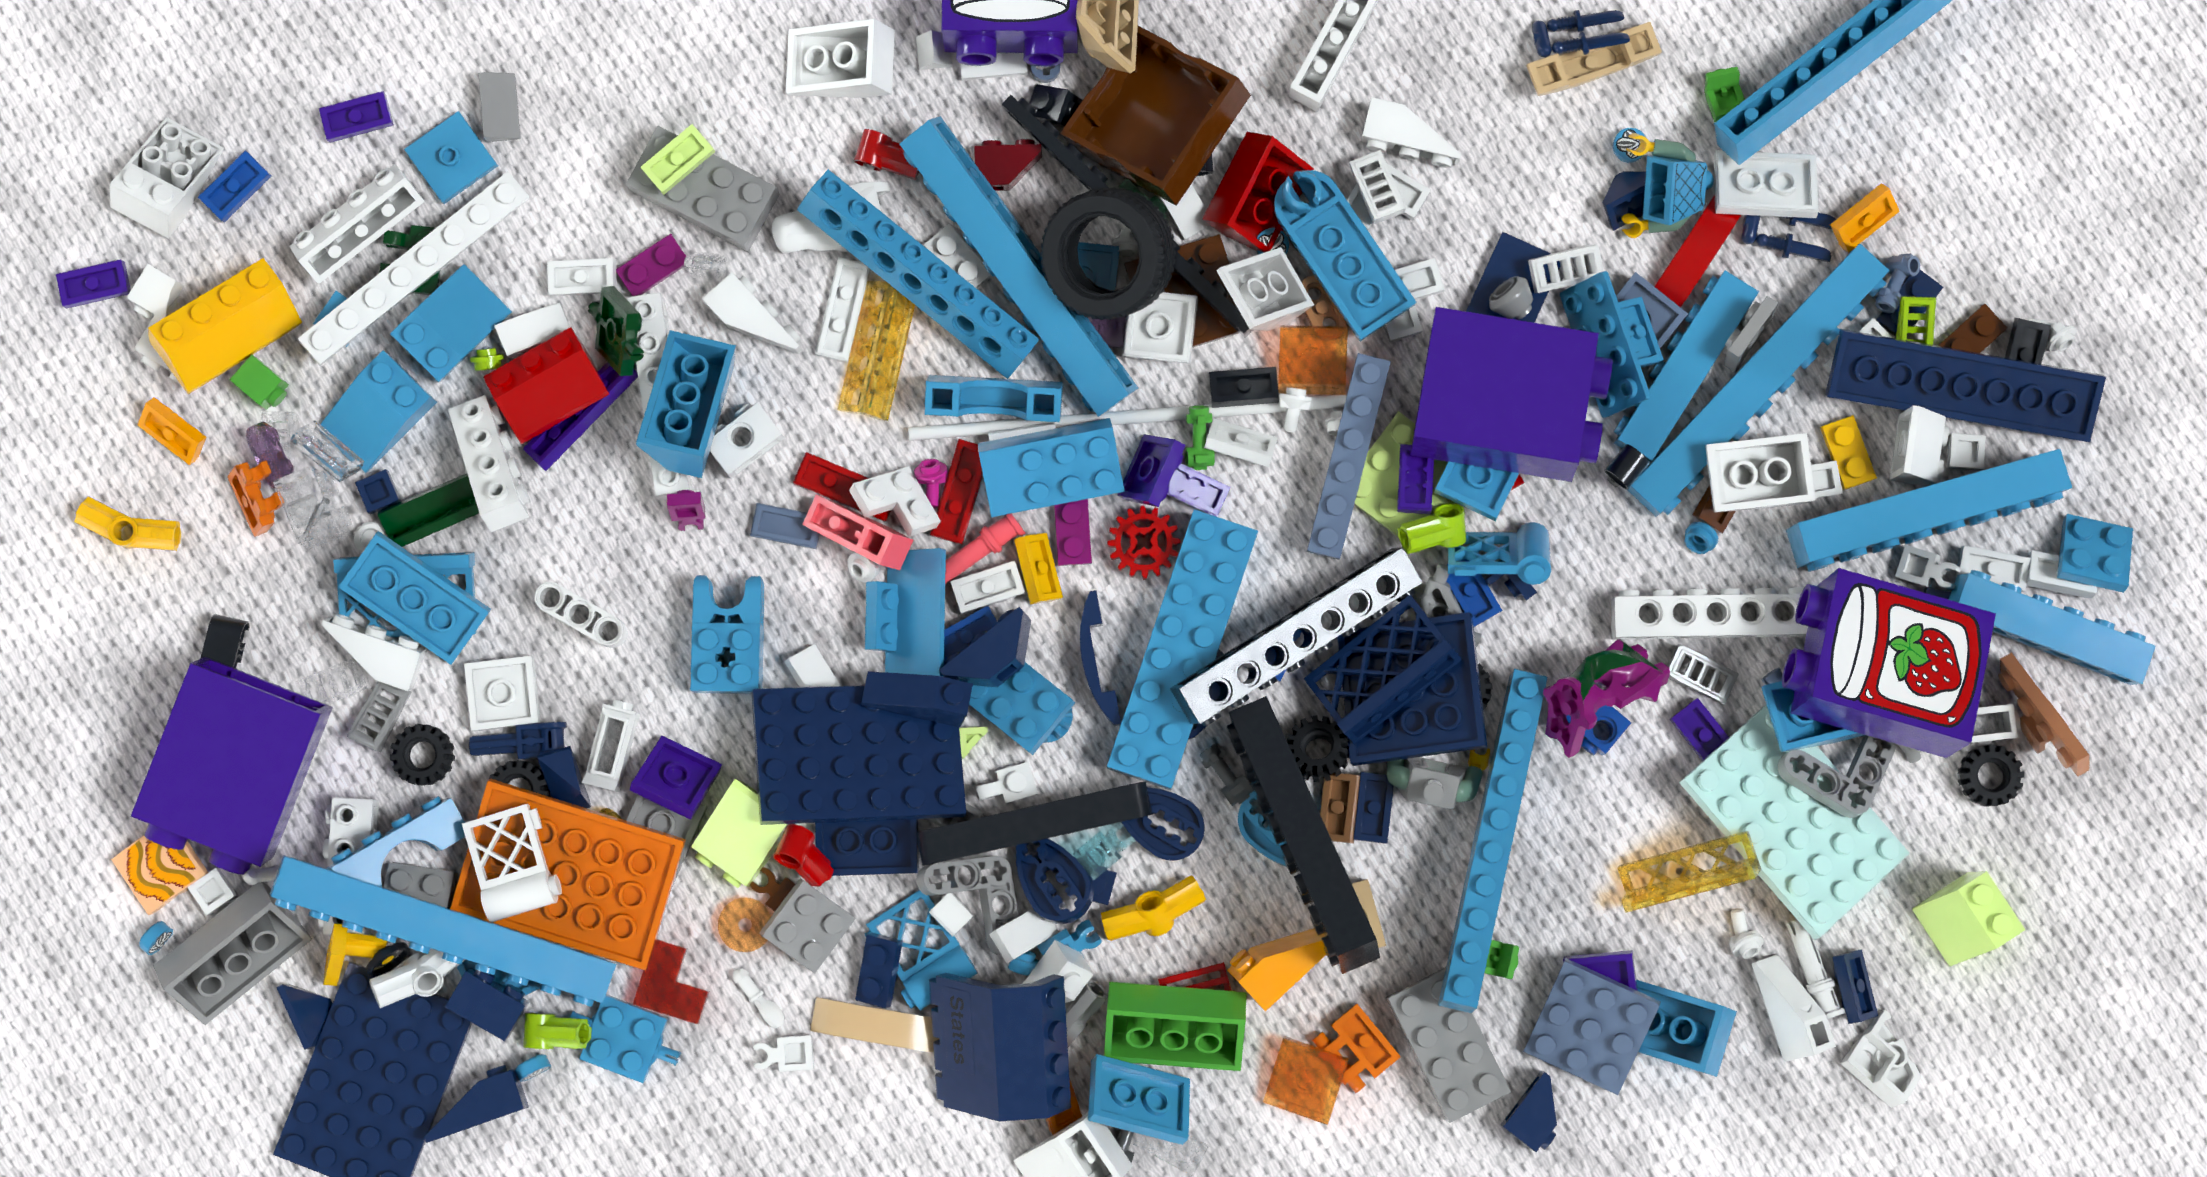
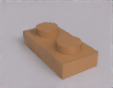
M1332 773L1330 774L1331 780L1325 781L1324 778L1320 815L1332 841L1354 844L1353 839L1361 776L1341 773L1336 777Z

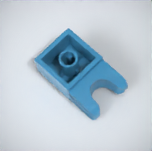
M697 575L693 583L690 691L694 693L751 694L753 689H763L764 582L762 577L751 576L746 580L744 596L739 605L734 608L724 609L718 607L714 600L713 584L706 575ZM726 650H730V654L735 655V661H730L728 667H724V663L719 661L720 656L724 655Z

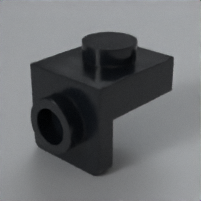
M1035 84L1029 103L1036 110L1033 114L1036 119L1043 122L1047 120L1064 128L1083 100L1068 89Z

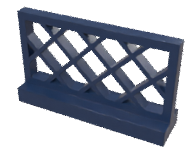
M1409 595L1307 675L1304 680L1337 722L1343 733L1356 744L1462 659L1414 598ZM1412 607L1417 613L1415 626H1399L1400 616ZM1422 621L1428 628H1421ZM1379 632H1390L1388 648L1372 647L1373 637ZM1397 633L1413 634L1410 650L1394 649ZM1420 634L1434 635L1439 641L1428 651L1417 650ZM1353 653H1363L1361 669H1346L1347 657ZM1370 654L1386 655L1384 671L1368 670ZM1393 655L1409 656L1408 666L1402 672H1390ZM1326 674H1337L1334 691L1321 690L1316 682ZM1344 675L1359 676L1357 692L1341 691ZM1366 677L1382 678L1381 688L1375 693H1364ZM1327 697H1333L1332 703L1328 700ZM1339 699H1355L1354 709L1342 718L1337 712Z

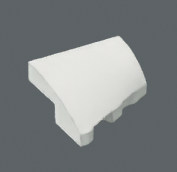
M1882 1010L1853 1044L1840 1064L1892 1108L1906 1103L1921 1079V1075L1915 1063L1909 1059L1907 1047L1903 1039L1895 1040L1884 1025L1886 1020L1891 1019V1016L1886 1010ZM1866 1052H1868L1872 1056L1873 1062Z

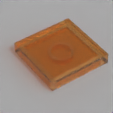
M1280 325L1279 393L1286 394V388L1289 387L1307 390L1306 394L1345 395L1348 328L1338 326Z
M1285 1036L1282 1040L1263 1102L1328 1125L1349 1058Z

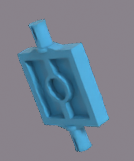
M607 994L604 1002L600 1003L598 1011L592 1018L578 1014L575 1011L570 1015V1018L588 1019V1024L592 1028L591 1040L587 1043L586 1048H583L580 1060L641 1083L645 1082L650 1067L657 1058L675 1066L678 1063L679 1059L676 1058L680 1057L681 1052L662 1046L663 1033L669 1020L668 1017Z

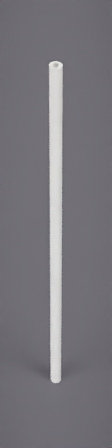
M1347 394L1312 396L1309 410L1344 408ZM1280 399L1279 403L1219 408H1212V404L1204 405L1209 406V413H1212V418L1287 412L1286 407H1280ZM1190 406L1106 412L1099 417L1096 413L1061 416L1060 422H1055V427H1065L1110 418L1112 425L1186 420V414H1189ZM1012 419L908 427L909 441L988 435V432L1048 422Z

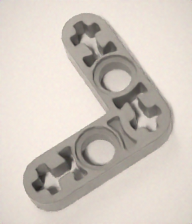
M1864 736L1846 776L1802 750H1792L1782 756L1778 761V773L1786 782L1841 815L1855 818L1870 808L1893 757L1896 744L1882 740L1880 746L1883 749L1877 752L1874 757H1871L1870 755L1875 752L1877 743L1874 741L1878 738ZM1794 760L1798 762L1797 768L1800 770L1797 773L1792 771L1793 765L1790 763ZM1860 765H1866L1871 768L1873 772L1872 781H1866L1861 778L1859 774ZM1819 775H1823L1830 780L1832 786L1830 792H1824L1818 787L1817 778ZM1858 789H1861L1862 791L1855 798V803L1858 806L1853 808L1851 806L1852 800L1848 797L1855 794Z
M989 856L937 863L922 867L917 874L916 883L919 890L925 895L934 896L979 889L986 942L991 952L1001 955L989 934L1003 926L996 925V921L1007 919L1008 923L1018 917L1010 863L1002 856ZM961 866L968 868L971 874L970 882L967 885L961 884L957 877ZM999 869V875L981 877V870ZM947 875V881L929 883V877ZM996 896H1000L1005 902V911L1001 915L995 913L992 907V902Z

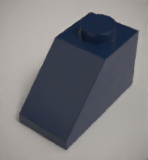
M1540 1071L1500 1124L1535 1152L1540 1147L1545 1150L1556 1136V1133L1553 1131L1557 1126L1551 1077L1544 1071Z

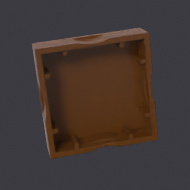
M1138 26L1135 71L1127 73L1107 67L1100 81L1085 96L1060 134L1087 158L1177 206L1251 95L1238 77L1202 58H1196L1181 52L1171 42Z

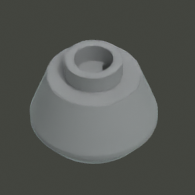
M1514 276L1498 286L1489 298L1490 309L1508 319L1516 318V320L1525 317L1531 311L1532 306L1530 304L1533 301L1527 279Z

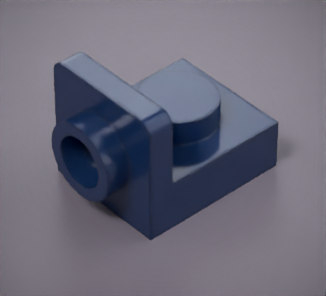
M1489 574L1490 576L1485 579L1487 585L1490 586L1503 575H1506L1508 580L1504 584L1515 599L1522 596L1527 601L1537 593L1534 587L1523 582L1518 574Z

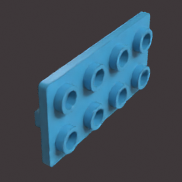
M1607 271L1599 272L1560 292V298L1571 329L1599 333L1596 356L1613 359L1606 399L1595 398L1601 416L1603 418L1610 417L1649 399L1651 395L1641 367L1656 364L1664 359L1642 297L1618 302Z
M945 549L909 550L900 570L887 567V583L879 581L866 582L865 650L886 652L885 672L943 677L939 669L944 666Z

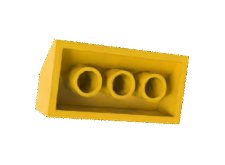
M262 258L148 327V336L153 348L187 394H190L247 359L251 354H255L302 324V321L283 283L265 259Z

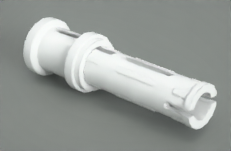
M1798 920L1786 923L1808 984L1805 986L1806 991L1824 1011L1827 1019L1846 1013L1845 1009L1839 1006L1833 989L1836 984L1831 977L1828 978L1815 940Z

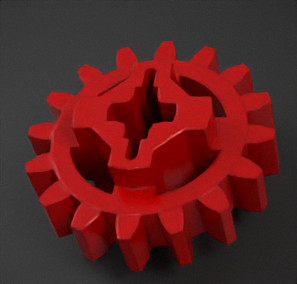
M1144 505L1140 507V514H1135L1129 508L1127 509L1128 518L1126 520L1120 516L1116 518L1120 527H1110L1109 533L1115 536V539L1107 541V546L1116 548V551L1110 555L1111 560H1121L1118 565L1119 571L1126 567L1130 568L1129 577L1131 578L1135 576L1137 571L1142 573L1143 580H1147L1148 572L1153 571L1159 577L1161 575L1159 567L1164 566L1170 569L1172 565L1168 558L1178 557L1179 553L1172 549V546L1181 543L1179 538H1172V534L1178 530L1177 525L1168 527L1167 523L1170 516L1167 514L1159 518L1158 508L1156 507L1152 510L1151 514L1146 513ZM1138 521L1153 522L1149 527L1141 528L1133 524ZM1162 532H1164L1167 540L1165 552L1158 546L1157 541ZM1123 533L1130 539V548L1125 554L1121 547ZM1152 534L1150 539L1152 548L1148 550L1143 547L1136 551L1138 545L1136 537L1145 538L1147 535L1150 536ZM1150 557L1154 561V563L1148 565L1134 563L1138 558Z

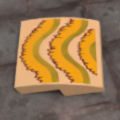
M143 835L111 859L148 915L154 914L176 896L189 890L187 887L209 873L188 841L183 850H177L154 843Z

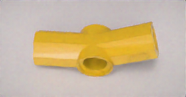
M89 496L80 504L76 511L75 523L103 536L116 545L128 549L178 550L181 540L180 522L131 518ZM131 524L133 534L128 540L123 541L121 531L124 526Z
M1191 875L1163 892L1153 890L1143 893L1134 904L1101 912L1104 932L1110 941L1145 931L1150 936H1161L1171 930L1174 925V919L1205 902V895L1196 879Z

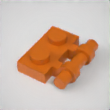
M1357 1003L1331 1024L1332 1028L1339 1035L1338 1037L1330 1041L1322 1031L1312 1039L1320 1049L1318 1054L1324 1061L1329 1060L1340 1074L1338 1078L1344 1085L1348 1084L1355 1093L1366 1086L1358 1075L1365 1068L1375 1079L1401 1057ZM1344 1045H1347L1358 1058L1351 1066L1338 1051Z

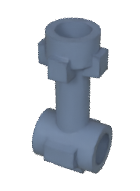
M1911 253L1888 258L1886 268L1890 270L1887 274L1891 278L1887 287L1881 288L1875 299V306L1880 311L1893 313L1900 304L1901 294L1899 291L1905 277H1913L1919 273L1920 261L1918 257L1913 256Z

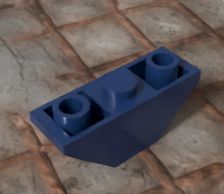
M1020 607L1005 612L998 619V623L989 631L985 630L977 634L972 639L971 645L965 650L949 656L944 663L945 665L939 671L946 678L973 683V685L999 687L1024 667L1031 619Z

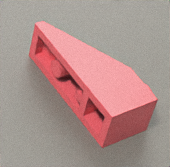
M817 494L802 524L879 565L896 570L901 569L913 543V539L868 517L865 518L863 515Z

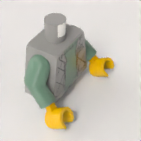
M1487 748L1484 755L1476 754L1475 749L1470 750L1469 767L1422 757L1387 761V778L1390 784L1396 786L1407 800L1446 809H1454L1458 802H1467L1475 798L1482 779V770L1488 767L1490 749Z

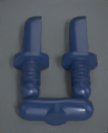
M1575 10L1573 13L1574 17L1572 15L1571 17L1568 16V18L1551 19L1547 22V27L1543 21L1539 20L1532 24L1535 48L1538 55L1544 58L1548 57L1551 51L1555 54H1561L1563 52H1574V50L1576 52L1581 49L1583 54L1586 55L1589 54L1590 49L1625 44L1630 41L1629 35L1622 32L1586 38L1585 32H1583L1584 27L1622 21L1624 14L1617 10L1581 15L1579 10ZM1576 27L1578 32H1580L1579 38H1573V40L1566 39L1563 42L1556 41L1552 44L1551 48L1547 29L1550 32H1555L1557 30L1562 31V29L1563 31L1565 29L1568 30V28L1575 29Z
M1819 212L1817 218L1786 217V219H1790V226H1795L1796 222L1827 229H1832L1830 224L1836 220L1831 215ZM1744 215L1741 234L1743 243L1752 244L1756 240L1757 245L1760 247L1766 246V248L1783 251L1782 257L1787 259L1789 254L1824 262L1831 261L1832 255L1829 250L1820 246L1792 240L1793 234L1787 233L1786 239L1772 235L1767 236L1766 234H1759L1757 236L1761 216Z

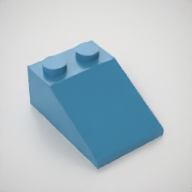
M463 264L390 334L438 382H441L495 329L494 325L501 323L512 311Z
M383 350L359 373L319 427L367 473L437 401L392 356Z
M1782 681L1761 687L1781 752L1833 744L1866 736L1791 714L1795 691L1784 688Z
M1636 980L1639 992L1661 1001L1638 1052L1717 1077L1737 1011Z

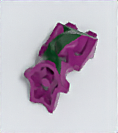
M1617 639L1605 651L1585 657L1580 666L1571 675L1559 679L1553 686L1544 688L1543 695L1548 703L1545 734L1550 738L1557 739L1561 743L1564 754L1568 758L1573 757L1580 751L1586 729H1592L1596 725L1597 716L1595 713L1599 708L1605 705L1610 707L1615 705L1622 709L1639 698L1656 702L1661 686L1668 682L1670 668L1663 662L1654 665L1650 663L1647 650L1641 645L1636 644L1630 647L1621 639ZM1596 684L1602 685L1605 689H1600ZM1566 715H1571L1570 723H1568Z

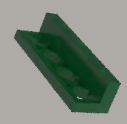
M467 473L384 508L377 513L387 537L401 547L480 514Z

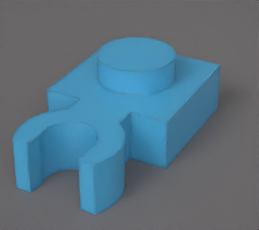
M1085 920L1077 926L1073 934L1070 935L1065 928L1037 947L1041 954L1044 955L1054 940H1057L1081 953L1084 949L1098 947L1102 940L1097 932L1086 937L1088 933L1094 930V927L1089 920Z

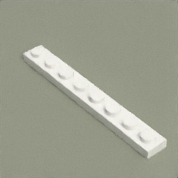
M507 171L302 334L298 341L318 365L321 366L529 199V195Z

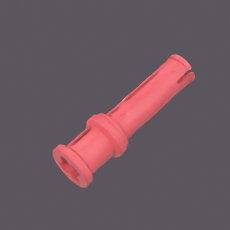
M1012 513L1006 514L990 527H982L979 537L946 559L945 585L993 551L994 554L1000 553L1002 546L1018 535L1022 537L1026 534Z

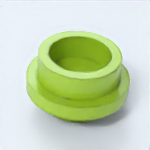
M496 348L477 349L476 356L470 357V362L474 363L476 371L497 369L502 366L501 360L504 359V354H497Z

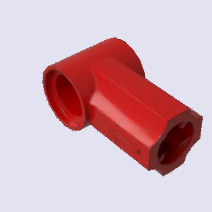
M864 129L853 160L855 163L861 166L865 163L874 166L875 171L883 169L916 180L919 175V170L911 166L903 155L904 150L900 143L892 141L891 137L881 132Z
M788 824L775 851L774 859L787 868L795 869L810 886L820 887L825 881L830 880L833 875L834 869L831 867V862L813 844L815 835L809 829L796 824Z

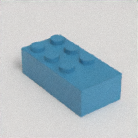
M1110 418L978 443V452L991 517L1125 492Z

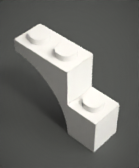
M147 264L128 294L127 299L136 304L133 308L134 311L151 320L148 325L150 327L175 312L177 300L184 285ZM147 327L134 350L143 355L140 360L141 362L156 371L161 366L170 370L149 342ZM171 372V374H170V376H169L168 378H170V379H172L173 381H175V382H177L178 384H180L179 381L176 379V377H175V376L173 375V373Z

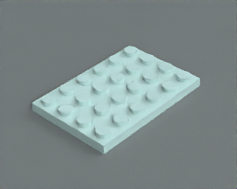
M1765 705L1679 783L1811 937L1816 940L1824 935L1910 853L1871 808L1855 818H1848L1781 778L1778 773V761L1790 751H1780L1767 705ZM1818 746L1798 749L1838 771ZM1796 760L1790 762L1793 765V772L1797 773L1800 771L1797 768L1798 762ZM1819 775L1817 778L1818 787L1824 792H1830L1832 787L1830 780L1823 775ZM1857 792L1848 797L1852 800L1851 806L1853 808L1858 806L1855 803Z

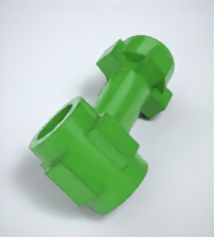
M1190 406L1189 414H1186V422L1192 424L1193 447L1185 448V465L1192 467L1194 470H1207V467L1214 466L1215 462L1214 451L1204 448L1206 443V423L1212 422V413H1209V406Z

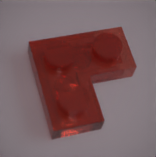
M656 939L646 971L643 970L634 998V1005L700 1024L710 991L678 982L688 948Z

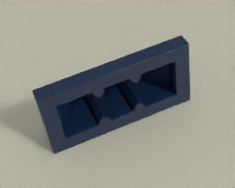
M1623 171L1614 177L1602 202L1613 231L1627 224L1621 220L1623 215L1632 213L1637 218L1643 216L1646 171Z
M571 746L538 755V761L551 797L584 808H590V799L585 785L582 783L583 779Z
M282 984L276 987L304 1050L316 1047L333 1004L331 999L291 984Z

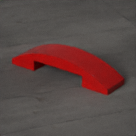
M1714 194L1654 287L1681 308L1741 215L1716 214Z

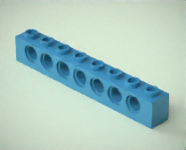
M829 169L813 185L797 208L801 214L1005 378L1008 379L1040 340Z

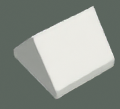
M930 30L916 37L919 70L952 67L951 52H945L942 32Z
M953 893L946 894L929 912L952 937L974 917Z

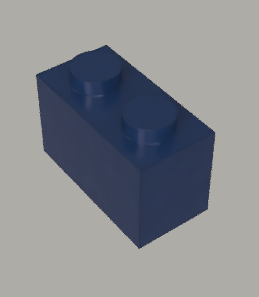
M469 968L465 971L445 1008L499 1039L506 1041L530 1001L523 998L525 993L519 988L510 984L504 987L493 981L495 975Z

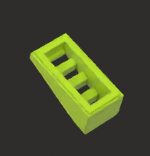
M1901 296L1896 339L1933 345L1936 297ZM1909 306L1926 307V313H1909ZM1908 320H1925L1924 326H1908ZM1907 333H1923L1922 339H1907Z

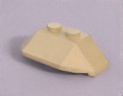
M1077 0L1076 20L1083 46L1092 58L1098 59L1108 68L1127 73L1135 71L1139 0Z

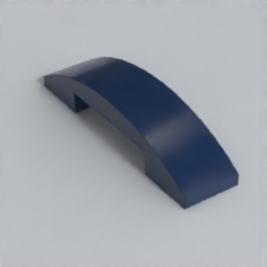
M1094 590L1088 594L1080 625L1082 664L1088 686L1096 703L1106 718L1114 726L1121 725L1116 693L1115 690L1101 692L1090 628L1103 626L1097 590Z

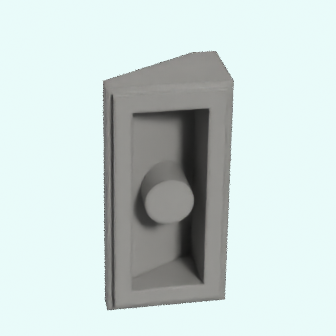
M478 73L484 139L487 142L521 139L515 73Z

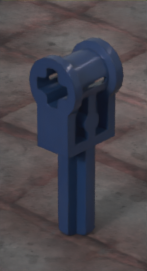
M567 722L516 725V733L472 736L469 739L470 754L472 756L517 753L520 760L538 759V755L565 748L564 729L567 728Z

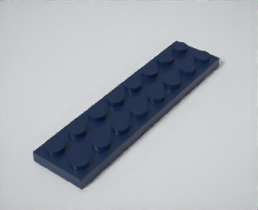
M1840 329L1825 395L1831 398L1900 410H1907L1913 405L1920 406L1946 418L2090 442L2106 376Z

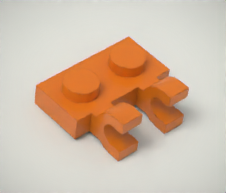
M267 461L260 462L259 465L251 469L248 462L236 465L227 476L254 537L268 532L275 523L274 511L285 504L280 491L273 493L272 496L266 499L262 496L260 481L272 473Z

